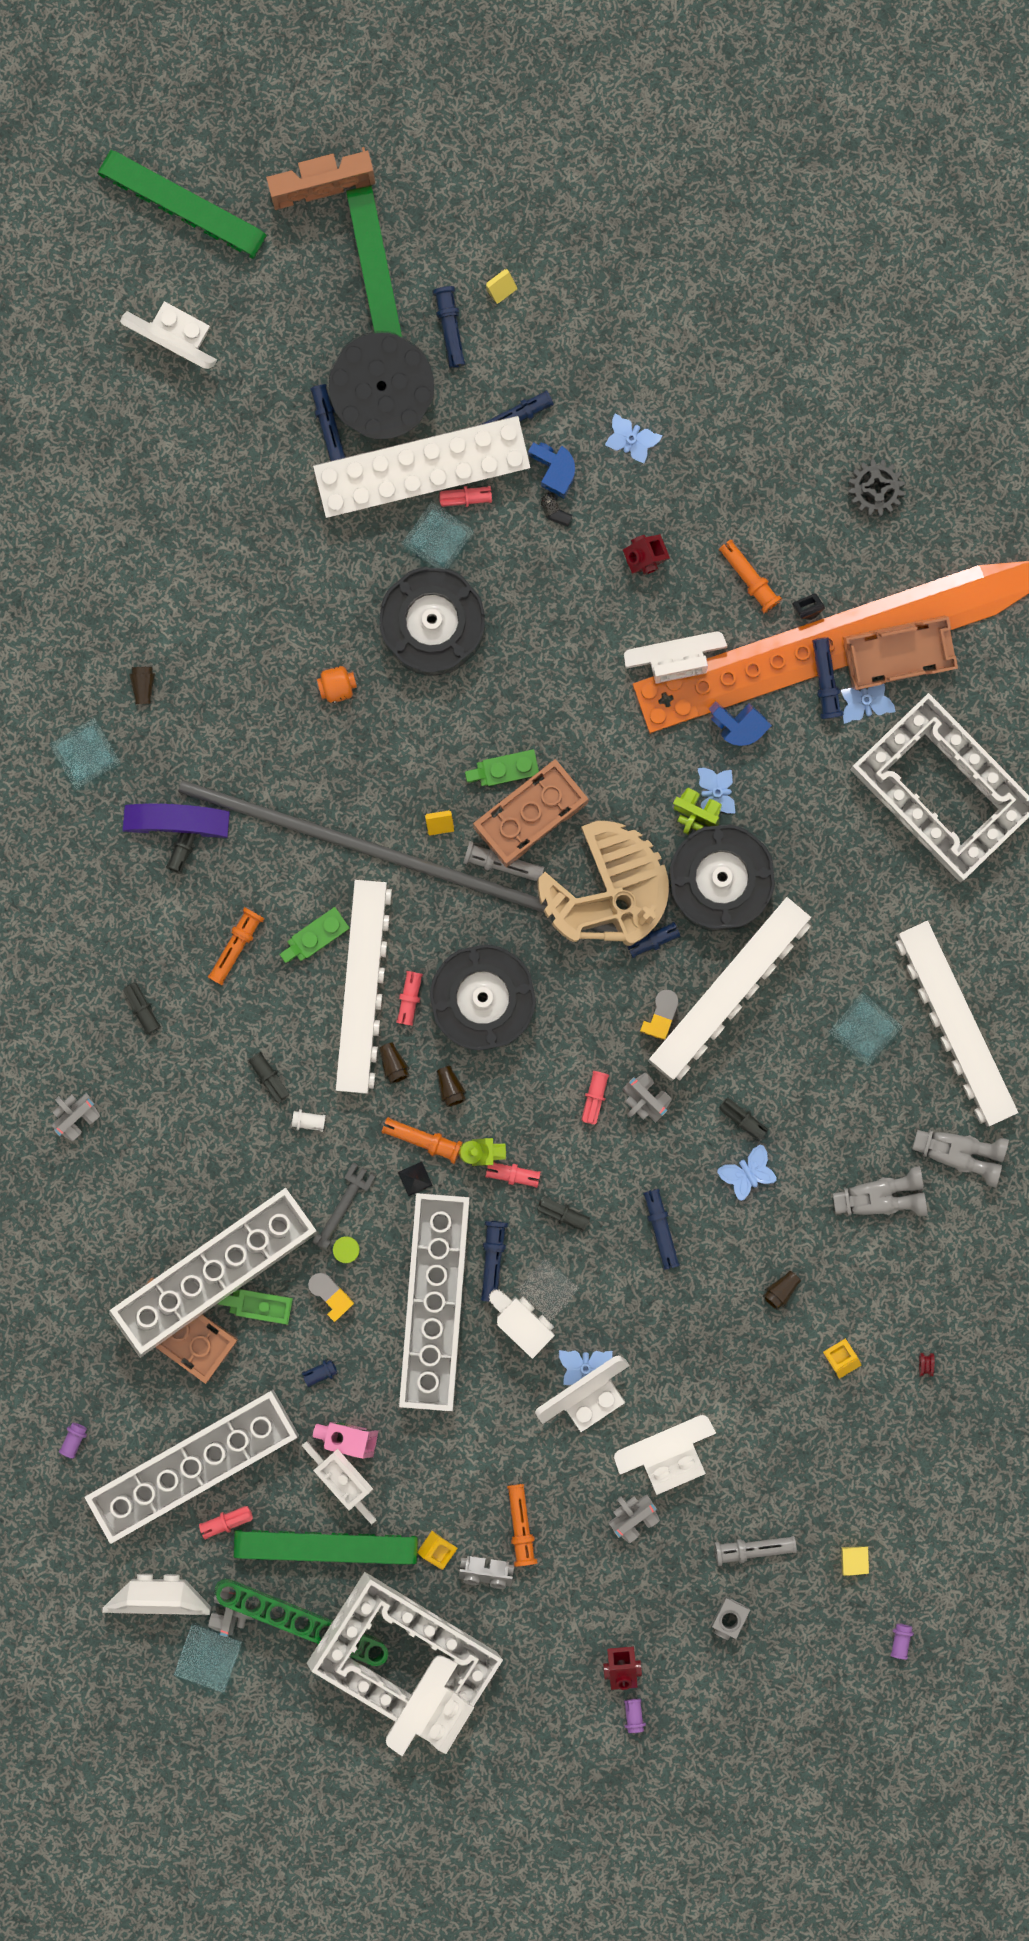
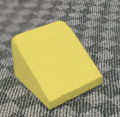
M504 269L486 283V291L497 304L517 290V286L507 269Z
M841 1547L843 1576L869 1574L868 1547Z

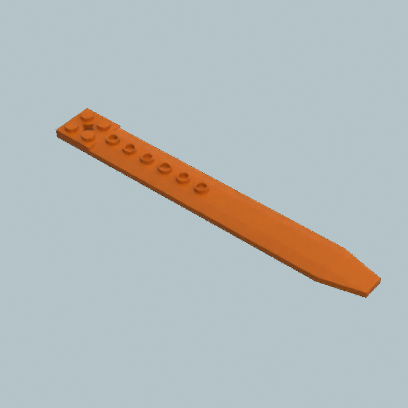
M1029 561L978 565L707 658L708 668L705 674L655 684L653 676L633 683L632 685L649 734L711 713L709 708L715 701L723 708L817 677L813 639L829 637L833 670L848 666L843 637L940 616H948L951 630L995 616L1029 594ZM926 624L915 625L918 628L917 630L928 628ZM876 635L864 637L865 641L877 638ZM666 693L667 696L673 697V700L670 701V707L659 704L658 700L662 699L661 694Z

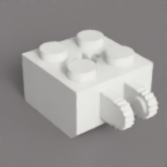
M500 1289L491 1291L489 1301L499 1311L497 1314V1325L533 1359L555 1336L551 1331L554 1326L543 1315L538 1318L532 1312L535 1309L534 1306L524 1297L519 1300L515 1296L511 1300Z

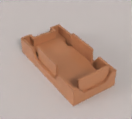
M362 147V152L342 157L339 169H337L334 154L299 162L301 179L292 170L266 177L275 210L293 206V201H301L304 198L306 202L343 193V188H351L356 185V188L375 184L368 150L365 151L364 147Z
M940 616L843 637L852 689L859 690L914 676L958 669L950 632L949 617ZM926 624L928 628L917 630L918 628L915 625ZM877 636L876 639H869L867 641L864 639V637ZM935 664V669L923 670L924 666ZM884 675L882 680L872 681V677Z
M555 759L475 821L473 828L507 868L560 823L568 820L585 807L589 799ZM540 778H544L542 781H539V783L536 786L533 785V783L537 782ZM501 808L502 812L493 818L492 816ZM569 808L570 811L567 812L565 815H563L562 817L559 815L565 809ZM528 840L529 843L526 844L523 848H517L523 842Z
M152 1277V1278L148 1281V1283L151 1282L152 1280H154L155 1278ZM202 1314L160 1343L156 1348L206 1384L235 1346L238 1339ZM208 1324L219 1330L218 1334L208 1329ZM185 1358L195 1366L191 1368L181 1361Z

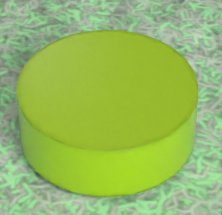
M341 1237L334 1243L333 1254L342 1263H350L359 1255V1244L351 1237Z

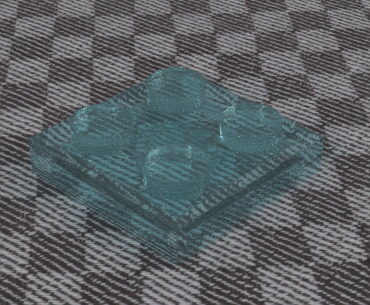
M431 501L401 544L432 567L449 569L475 532Z
M95 718L49 744L76 790L122 764Z
M862 992L828 1033L866 1066H869L903 1026Z
M193 1623L174 1675L224 1693L243 1641L230 1636H220L219 1632Z

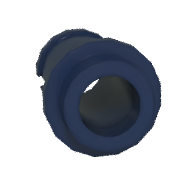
M326 1359L323 1360V1364L302 1372L308 1387L328 1378L332 1380L338 1374L332 1360L327 1361Z

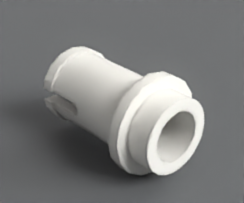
M299 1109V1112L294 1111L292 1127H297L296 1130L305 1128L323 1132L325 1115L303 1113Z

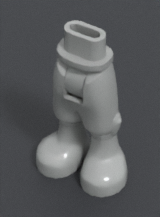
M917 1130L912 1150L923 1153L924 1157L928 1155L933 1160L953 1167L959 1172H975L984 1177L987 1185L996 1188L1002 1165L976 1160L971 1155L977 1154L1003 1163L1009 1140L999 1138L990 1144L979 1142L978 1139L971 1135L962 1136L945 1132L933 1133V1130H930L928 1133Z
M920 1166L910 1168L907 1176L899 1179L882 1177L877 1181L857 1185L849 1190L844 1188V1192L833 1193L835 1213H848V1216L852 1215V1213L858 1215H890L905 1209L914 1211L917 1216H927L924 1192L902 1197L892 1196V1194L901 1191L923 1190Z

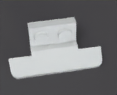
M165 301L153 322L148 323L128 311L123 314L120 320L124 326L200 367L209 369L217 362V359L198 350L210 326Z
M711 632L633 648L624 653L625 667L627 669L651 664L655 684L707 673L708 665L706 656H703V653L727 648V644L722 633Z
M621 1356L611 1358L538 1407L535 1414L541 1423L544 1424L565 1410L580 1432L584 1431L625 1403V1400L610 1379L630 1365Z
M704 1415L697 1416L618 1450L614 1456L618 1472L621 1475L644 1465L656 1495L706 1474L693 1443L714 1435L716 1432L708 1417Z
M306 1441L302 1447L318 1464L313 1471L348 1510L355 1506L372 1525L376 1518L361 1500L373 1488L338 1449L324 1460L310 1443Z
M439 1655L434 1657L386 1736L387 1746L399 1755L403 1756L416 1734L428 1740L438 1751L447 1754L474 1709L460 1694L445 1686L458 1665L456 1662Z

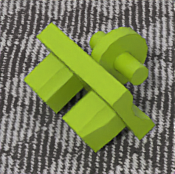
M687 788L680 798L676 797L673 805H675L674 810L690 817L687 818L680 815L678 818V822L686 825L683 833L689 835L692 829L697 831L704 827L696 821L708 827L718 826L722 804L709 799L703 810L695 806L700 794L690 788Z
M493 1138L472 1139V1141H467L461 1145L459 1155L462 1161L472 1164V1166L493 1165V1160H506V1145L493 1144Z

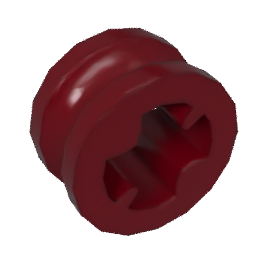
M920 1353L919 1376L923 1377L924 1374H929V1377H933L935 1367L934 1353H930L928 1356Z

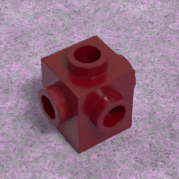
M661 534L649 537L645 535L638 536L631 540L630 546L623 549L632 574L643 572L644 575L653 573L658 570L657 565L670 559Z
M634 1646L607 1649L608 1663H603L605 1680L610 1679L611 1690L638 1688L637 1677L642 1676L641 1660L635 1661Z

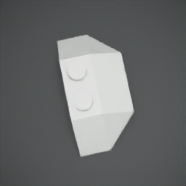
M137 1574V1579H132L103 1607V1613L210 1615L212 1607L187 1580H180V1575L166 1574L164 1579H153V1574Z

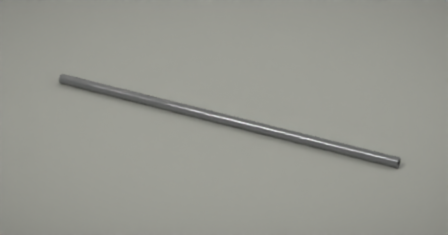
M185 780L181 781L178 790L179 793L544 913L545 908L548 906L546 900L541 904L539 897ZM613 923L591 928L603 933L618 932Z

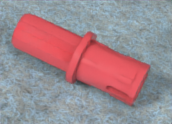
M464 486V489L439 492L440 505L443 507L454 505L469 507V504L492 503L491 487L467 488V486Z
M593 1071L588 1094L585 1093L587 1099L582 1115L583 1122L588 1124L597 1123L601 1103L605 1101L603 1096L609 1074Z
M244 1506L227 1514L222 1512L219 1517L200 1523L201 1533L204 1532L202 1534L203 1538L206 1540L224 1531L227 1533L231 1532L232 1528L253 1519L252 1512L248 1506Z

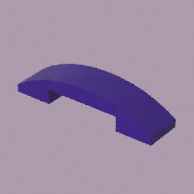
M179 804L125 805L123 832L149 833V831L201 834L202 837L228 838L230 812L208 807Z

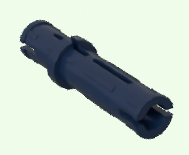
M327 385L314 386L310 389L316 406L314 413L316 418H319L330 461L346 458L334 417L335 410L331 406L327 392Z
M545 390L527 401L525 399L521 400V404L482 424L515 416L519 417V421L527 418L530 420L534 418V414L553 406L554 403L548 391Z
M658 1188L644 1192L643 1195L645 1196L649 1211L648 1221L652 1222L663 1263V1270L670 1269V1267L680 1266L666 1218L669 1215L667 1211H664L659 1192L660 1189Z

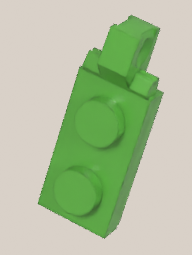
M533 749L483 760V762L477 763L478 769L465 771V777L467 782L481 781V786L488 785V787L531 778L539 772L535 751Z
M334 907L293 935L287 941L290 947L279 955L285 963L290 962L295 957H298L300 961L305 958L308 959L350 928Z
M240 1289L233 1292V1296L229 1295L220 1301L218 1305L230 1306V1313L236 1314L235 1316L288 1325L293 1298Z

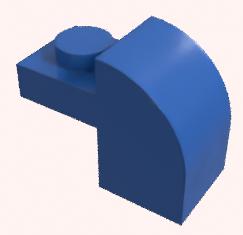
M533 442L528 451V456L549 467L541 481V487L564 499L575 476V463L572 455L563 446L560 447L557 454H554V449L547 444L541 442L538 445Z
M716 701L709 708L713 714L710 719L721 729L726 726L720 733L721 736L733 745L744 746L752 744L761 738L772 726L750 703L735 718Z

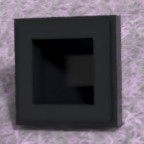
M815 593L792 603L801 619H815L825 609L824 604ZM814 603L813 606L802 610V607Z
M423 1162L398 1172L408 1196L433 1186Z

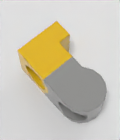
M667 989L659 992L655 998L656 1009L651 1023L643 1021L640 1032L664 1041L678 1006L677 995L675 992Z
M316 1273L310 1278L308 1283L309 1290L312 1294L320 1296L332 1308L327 1315L336 1322L354 1302L327 1274Z

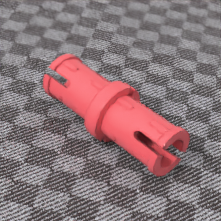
M406 971L407 975L403 994L399 996V999L402 1000L396 1023L413 1026L416 1004L420 1003L418 994L423 974Z
M493 1162V1165H488L487 1168L497 1170L498 1172L487 1170L486 1178L509 1181L508 1184L510 1185L518 1183L537 1188L539 1181L529 1179L528 1177L539 1179L541 1171L518 1168L516 1164L508 1166Z

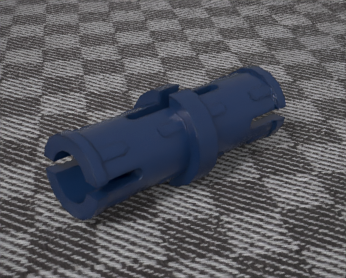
M672 922L656 931H651L643 939L631 946H627V948L630 950L631 957L635 958V956L653 948L654 950L660 949V945L681 936L675 922Z

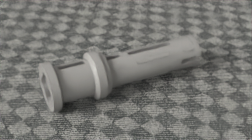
M472 841L469 842L463 864L472 863L482 866L487 871L494 868L537 882L544 871L543 866L541 867L519 859L506 868L491 848L486 849L476 846Z
M794 1536L746 1543L741 1539H738L735 1543L727 1544L714 1542L717 1566L739 1561L741 1564L746 1562L748 1558L797 1553ZM780 1546V1547H776V1548L758 1549V1548H766V1547Z

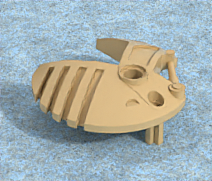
M595 821L581 827L607 891L605 893L575 898L546 872L538 878L540 903L542 904L546 899L548 904L544 913L547 918L553 914L555 920L552 925L568 940L578 942L579 939H604V941H623L625 945L631 946L647 936L660 921L666 908L669 894L665 864L661 866L659 864V861L662 859L658 852L653 853L651 850L653 848L652 843L649 840H641L642 834L636 830H624L622 828H625V825L610 821ZM616 900L625 901L628 908L626 910L618 908ZM613 923L618 932L604 933L581 932V930Z

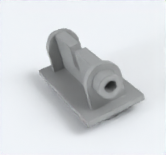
M472 1556L461 1558L460 1568L463 1569L459 1571V1579L464 1580V1583L469 1585H479V1582L490 1583V1586L496 1589H505L506 1586H511L514 1565H510L508 1561L491 1559L490 1569L484 1568L486 1558Z

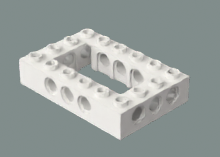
M929 693L850 769L960 883L1029 818V795ZM924 734L998 809L962 845H960L958 836L954 832L951 833L937 819L938 815L935 812L932 814L918 799L919 796L917 794L914 795L900 781L901 777L895 772L888 771Z
M364 1572L309 1658L307 1665L311 1672L396 1721L412 1694L349 1657L352 1652L355 1653L357 1643L366 1629L371 1628V1621L376 1613L379 1612L387 1622L391 1624L392 1622L404 1628L410 1636L414 1637L416 1635L426 1641L435 1651L439 1649L449 1655L458 1666L445 1686L460 1694L474 1707L503 1661L500 1655L477 1639Z

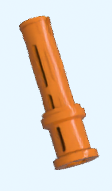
M733 540L727 541V545L723 544L719 551L749 587L747 589L748 594L754 596L763 607L762 612L767 613L779 604L782 598L776 596L769 587V581L766 578H761L733 543Z
M246 907L243 908L244 914L237 926H233L231 929L233 934L210 975H208V978L220 985H223L245 944L253 940L252 935L259 923L265 919Z
M387 1117L385 1124L395 1129L383 1126V1134L425 1148L431 1156L436 1154L449 1159L452 1164L456 1163L463 1142H453L445 1139L440 1133L431 1135Z
M524 1484L509 1485L507 1489L514 1530L511 1544H514L516 1556L514 1567L537 1564L538 1561L534 1558L532 1543L535 1541L533 1534H530Z

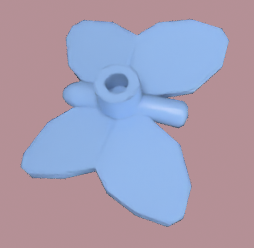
M615 413L612 419L614 433L608 438L605 445L614 450L624 448L625 453L631 452L633 459L645 463L647 448L654 447L659 443L662 435L654 434L649 429L639 432L640 426L635 425L632 430L631 421L622 419L621 416Z
M885 684L868 687V689L863 688L861 691L852 688L841 690L844 700L848 703L844 709V724L852 720H861L864 711L866 716H871L872 710L877 715H882L886 712H896L894 704L889 698L884 696Z
M698 768L700 776L699 785L709 790L702 791L701 793L702 797H708L702 801V809L704 810L709 799H713L722 804L721 812L727 814L735 813L734 800L728 796L732 791L727 789L733 783L732 770L716 774L713 770Z
M758 1145L752 1149L748 1156V1165L745 1160L739 1162L742 1169L735 1164L723 1165L717 1170L722 1180L734 1185V1192L740 1201L745 1200L749 1195L751 1186L757 1187L758 1182L762 1184L774 1183L777 1178L773 1171L766 1167L768 1157L763 1145Z
M559 1350L560 1361L567 1369L564 1375V1385H573L612 1358V1351L604 1353L595 1351L590 1359L589 1353L584 1352L582 1360L577 1351L567 1352Z

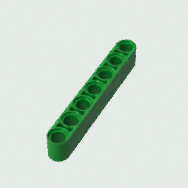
M109 151L97 172L103 179L107 177L114 181V185L126 191L129 189L135 192V196L148 203L153 202L159 205L158 208L162 211L181 217V221L194 228L197 226L205 230L204 233L216 240L222 239L227 242V246L241 252L242 250L250 255L249 258L251 259L255 258L267 236L255 226L116 151Z
M372 185L346 190L374 332L389 331L402 337Z
M234 1530L233 1557L266 1560L417 1564L418 1536L348 1535V1533H332V1535H327L321 1532L298 1534L292 1531L269 1533V1531L252 1530V1532Z
M223 1579L215 1586V1596L222 1606L317 1644L322 1640L319 1637L321 1628L325 1626L330 1627L333 1620L231 1579ZM228 1586L234 1588V1595L230 1599L220 1597L223 1588ZM249 1597H257L259 1604L256 1608L248 1609L245 1607V1602ZM282 1607L284 1612L280 1618L273 1619L270 1617L272 1608ZM298 1617H307L308 1624L306 1627L301 1629L295 1627L294 1624ZM364 1633L356 1645L357 1650L349 1656L372 1666H380L386 1662L388 1650L381 1640ZM373 1646L381 1647V1654L376 1658L368 1656V1652Z

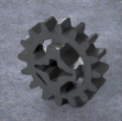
M871 459L869 467L863 462L860 465L861 472L856 469L853 471L852 474L856 479H849L848 484L854 486V488L848 490V495L855 496L851 504L859 503V512L867 509L868 516L871 517L873 511H877L878 517H882L883 510L890 514L893 511L891 505L896 507L900 505L897 497H904L905 492L899 490V488L904 487L905 482L898 481L902 473L893 472L894 464L887 468L885 467V460H882L880 465H876L875 460ZM880 472L887 475L890 479H885L881 476ZM869 473L868 482L859 485L860 480ZM874 482L877 483L878 487H883L879 493H876L875 489H870ZM893 492L891 499L884 503L885 494ZM863 496H867L869 499H871L873 501V504L868 503L866 500H864Z

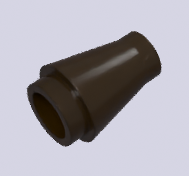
M131 667L132 673L129 676L135 696V704H151L155 678L153 667Z
M393 1042L379 1048L385 1079H389L390 1084L400 1082L410 1076L408 1072L410 1068L395 1048Z
M446 1066L437 1070L441 1101L445 1102L446 1107H452L466 1100V1091L454 1074L452 1067Z
M789 1271L765 1289L766 1293L763 1295V1298L776 1310L785 1307L797 1285L801 1282L800 1278L792 1271Z

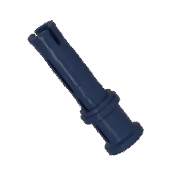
M445 286L432 290L433 296H436L438 307L436 315L441 320L449 368L466 365L458 329L457 317L459 316V308H456L453 293L456 291L454 286Z
M829 637L813 639L812 643L820 688L818 689L817 697H820L822 707L820 718L827 719L843 716L844 712L840 710L838 696L841 692L838 686H836Z
M485 1220V1225L487 1226L486 1242L483 1243L482 1247H484L483 1250H486L481 1300L491 1302L489 1301V1294L493 1290H498L502 1252L506 1249L504 1244L505 1228L508 1227V1222Z

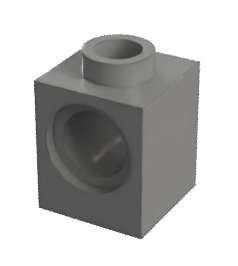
M725 1596L711 1623V1626L716 1629L714 1633L726 1640H729L730 1636L737 1639L750 1612L749 1607ZM726 1613H733L737 1616V1621L733 1626H725L722 1623V1618Z

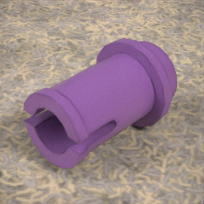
M74 1422L71 1426L67 1427V1436L59 1450V1453L72 1459L75 1458L82 1439L87 1436L85 1433L87 1428Z
M896 1624V1628L893 1629L895 1636L890 1656L908 1659L910 1637L914 1635L912 1626Z
M641 1699L624 1700L627 1724L624 1725L625 1728L628 1729V1733L643 1732V1726H646V1723L642 1719Z

